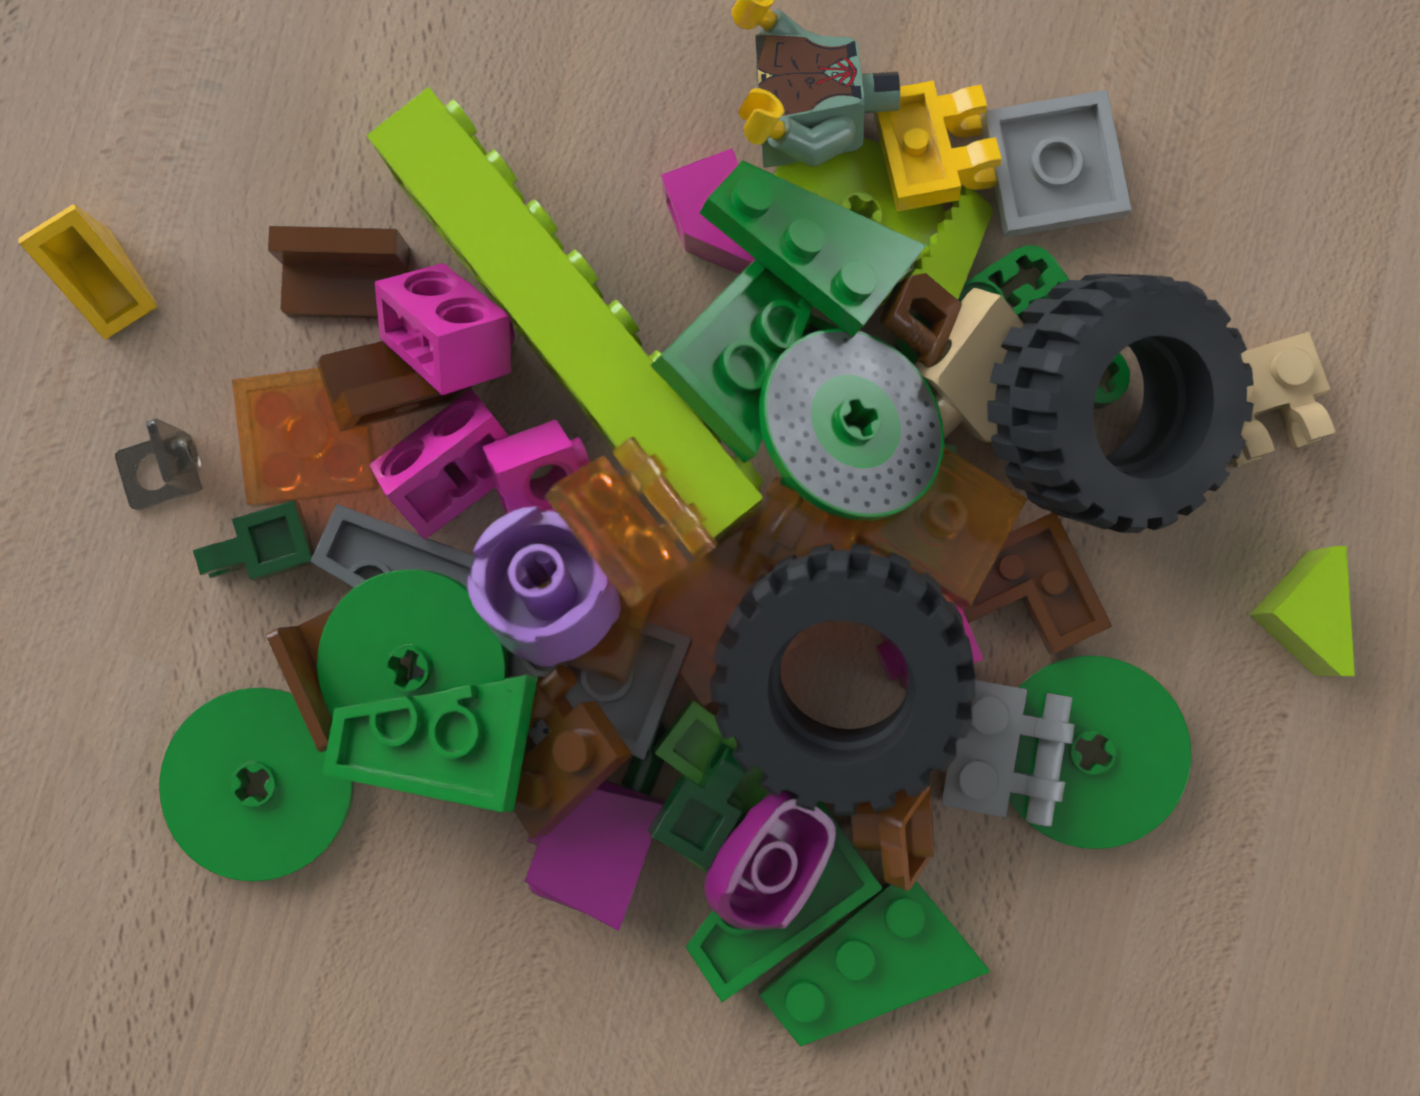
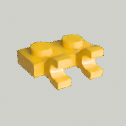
M934 80L900 86L899 111L873 113L897 211L958 201L961 183L966 188L973 190L996 187L997 178L994 167L1000 166L1002 160L996 137L951 149L947 133L948 130L951 135L960 138L982 134L983 126L979 114L986 113L987 109L982 84L966 87L954 93L940 96L937 95Z

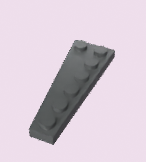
M336 504L310 562L352 588L376 575L401 569H422L438 572L468 587V574L469 576L471 575L475 556L429 538L424 540L416 533ZM543 583L538 588L541 590L548 587L550 584ZM620 611L618 619L612 624L604 638L591 650L574 659L559 662L549 667H541L515 655L507 649L508 678L524 675L546 677L559 664L568 667L577 679V684L565 695L573 709L580 702L596 700L631 751L632 756L646 762L693 641L691 637Z

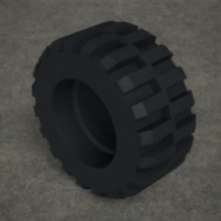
M1090 274L1084 275L1081 280H1067L1052 287L1048 293L1049 299L1037 298L1023 311L1021 317L1026 323L1022 328L1011 327L1001 345L1002 348L1007 350L1003 363H994L990 382L997 383L995 400H988L987 402L988 422L997 424L998 434L991 436L996 457L1010 461L1004 467L1005 475L1015 488L1024 490L1027 499L1041 509L1098 528L1110 529L1120 533H1139L1145 528L1158 530L1172 525L1178 520L1177 514L1188 516L1204 504L1207 500L1203 494L1207 490L1215 492L1221 487L1230 475L1225 470L1231 458L1238 459L1245 445L1246 440L1241 439L1240 436L1244 421L1251 422L1254 404L1247 402V387L1253 386L1254 381L1250 363H1243L1241 353L1245 352L1247 348L1238 328L1226 327L1231 321L1229 314L1217 300L1207 299L1208 297L1203 289L1188 281H1174L1169 276ZM1129 346L1135 354L1142 371L1144 385L1143 404L1138 421L1129 437L1117 450L1105 457L1098 444L1094 430V399L1105 370L1111 361L1124 348Z
M852 543L851 550L834 551L833 544L813 547L809 555L798 558L795 554H792L777 562L769 574L766 576L761 574L747 589L745 595L728 619L727 625L717 642L713 661L717 664L716 670L710 679L711 700L720 703L721 708L715 720L722 738L729 739L734 737L737 742L732 756L744 771H749L756 765L764 772L760 783L761 787L776 797L783 788H786L798 794L795 806L815 812L817 801L835 803V815H855L857 803L871 801L873 810L879 812L895 807L896 792L905 789L908 795L914 798L930 787V772L934 768L937 771L945 772L957 757L956 743L958 739L967 738L973 719L971 706L972 700L976 699L973 655L969 636L966 635L964 630L963 618L953 601L948 602L941 594V585L929 573L925 572L919 575L910 569V560L894 552H891L889 558L871 553L872 546ZM829 621H850L879 631L898 647L907 665L909 681L902 704L884 720L857 729L830 727L811 719L792 702L781 681L782 658L786 648L795 636L808 627Z

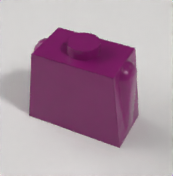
M605 780L547 835L530 838L528 835L527 842L537 845L524 882L528 884L533 894L585 913L619 931L653 839L648 829L666 799L647 795Z

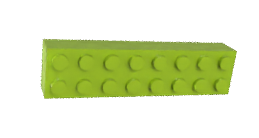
M427 87L366 135L395 181L499 308L506 311L513 327L699 557L702 558L759 512L764 498L760 494L762 491L760 486L764 483V480L749 460L743 463L736 455L731 458L720 445L722 440L650 366L661 353L658 350L649 356L641 348L643 343L636 334L640 331L638 325L618 300L615 299L609 305H606L602 300L604 296L596 285L599 279L583 256L576 249L567 255L563 252L565 248L555 234L558 228L544 208L535 199L526 205L524 204L526 200L515 185L518 181L516 176L496 150L492 149L490 152H486L474 135L478 132L476 127L459 104L452 99L444 106L430 87Z

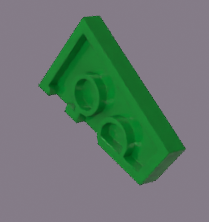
M754 259L650 366L735 455L745 463L757 455L763 440L762 433H760L759 403L766 375L776 359L791 344L801 338L813 305Z
M524 675L507 678L499 682L467 685L436 693L404 696L335 708L322 775L502 813L513 812L538 676Z
M817 801L816 807L834 822L836 827L834 847L808 900L785 929H740L727 923L712 910L685 946L721 1003L883 889L822 801Z
M917 881L908 891L885 883L881 886L882 890L851 911L758 989L760 998L801 1047L991 971Z

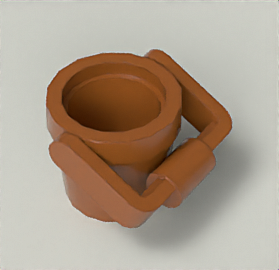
M931 780L930 787L914 798L909 796L905 789L896 792L895 807L875 812L871 801L857 803L856 814L851 815L854 848L881 851L885 882L906 891L912 888L930 858L934 857L935 841Z

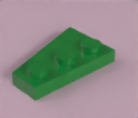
M744 160L707 198L699 214L852 338L862 328L926 246Z

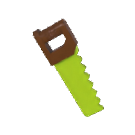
M961 186L959 200L953 201V207L945 211V220L937 224L938 232L930 236V245L922 250L923 257L914 263L915 270L907 273L905 278L894 286L880 317V323L918 353L917 360L925 367L933 366L942 356L962 307V303L958 300L993 214L991 204L975 190L968 189L965 186ZM910 306L931 323L929 328L908 312Z

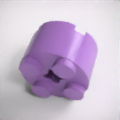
M527 507L504 515L490 525L481 535L473 551L475 559L471 575L469 576L468 574V592L477 612L498 640L509 651L533 662L535 665L549 667L583 655L604 638L612 624L618 619L621 611L619 585L614 569L598 535L584 519L575 513L562 509V513L540 511L539 507ZM547 581L550 583V585L544 589L540 590L538 588L541 584Z

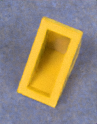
M76 204L69 206L18 238L19 244L104 340L158 307L156 300L112 231Z

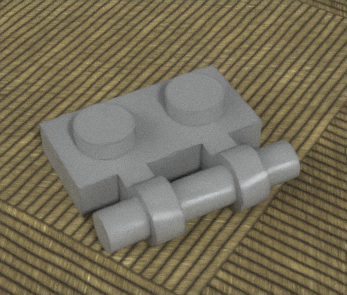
M975 680L976 699L972 700L971 706L973 719L967 738L958 739L956 743L957 757L947 769L941 805L1006 818L1010 792L1029 796L1026 822L1052 826L1056 801H1063L1066 783L1059 780L1065 743L1072 744L1075 724L1069 723L1073 698L1046 693L1042 718L1023 715L1027 689ZM1020 734L1039 738L1033 775L1014 771Z

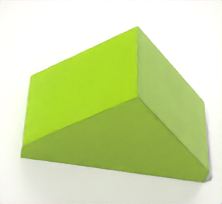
M1331 546L1307 551L1249 616L1315 676H1355L1347 546Z

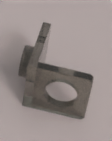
M157 418L146 422L151 440L118 450L115 453V460L127 500L132 509L142 510L203 490L197 469H200L201 462L193 439L184 430ZM150 455L156 456L162 479L166 483L157 490L145 489L137 478V469L140 462Z

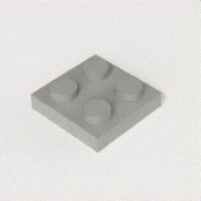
M1108 90L991 109L983 113L981 123L984 139L996 137L1002 157L1001 165L994 167L997 178L994 193L1003 238L1124 218L1132 210Z

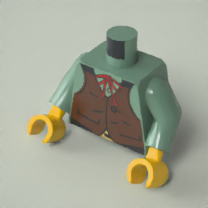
M737 0L732 8L734 23L745 30H752L757 25L761 27L760 34H755L757 88L749 92L738 110V115L742 120L747 121L743 127L747 140L752 144H761L763 168L796 162L817 167L841 153L857 151L863 145L864 113L899 111L900 80L898 71L862 74L857 41L851 37L822 36L805 30L782 10L776 9L773 12L769 10L774 0Z

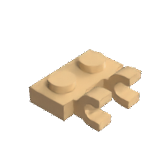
M1310 332L1252 348L1241 353L1243 363H1250L1252 367L1254 385L1247 387V402H1252L1254 406L1251 422L1244 421L1240 438L1246 440L1240 457L1238 459L1231 458L1234 468L1262 459L1261 456L1275 451L1267 429L1261 422L1255 419L1256 415L1280 408L1293 450L1321 441V438L1336 433L1327 410L1314 399L1327 393L1331 388Z

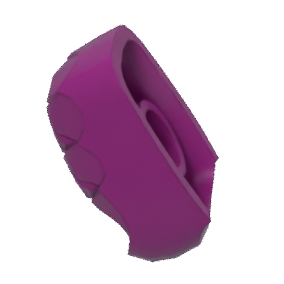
M783 789L777 797L770 793L758 805L750 808L742 823L730 832L707 871L704 889L710 909L727 923L740 929H785L808 900L834 847L836 827L829 816L818 807L813 812L795 806L797 795Z

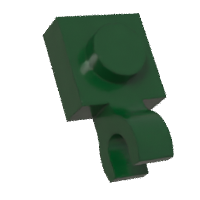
M295 500L233 518L232 522L237 535L236 538L193 550L200 575L208 574L209 578H214L246 566L249 579L256 582L311 565L313 563L310 561L314 554L300 503Z
M722 741L717 744L711 753L699 783L682 773L648 829L651 837L706 869L713 862L742 814L740 808L728 801V798L747 771H744L732 756L735 749Z

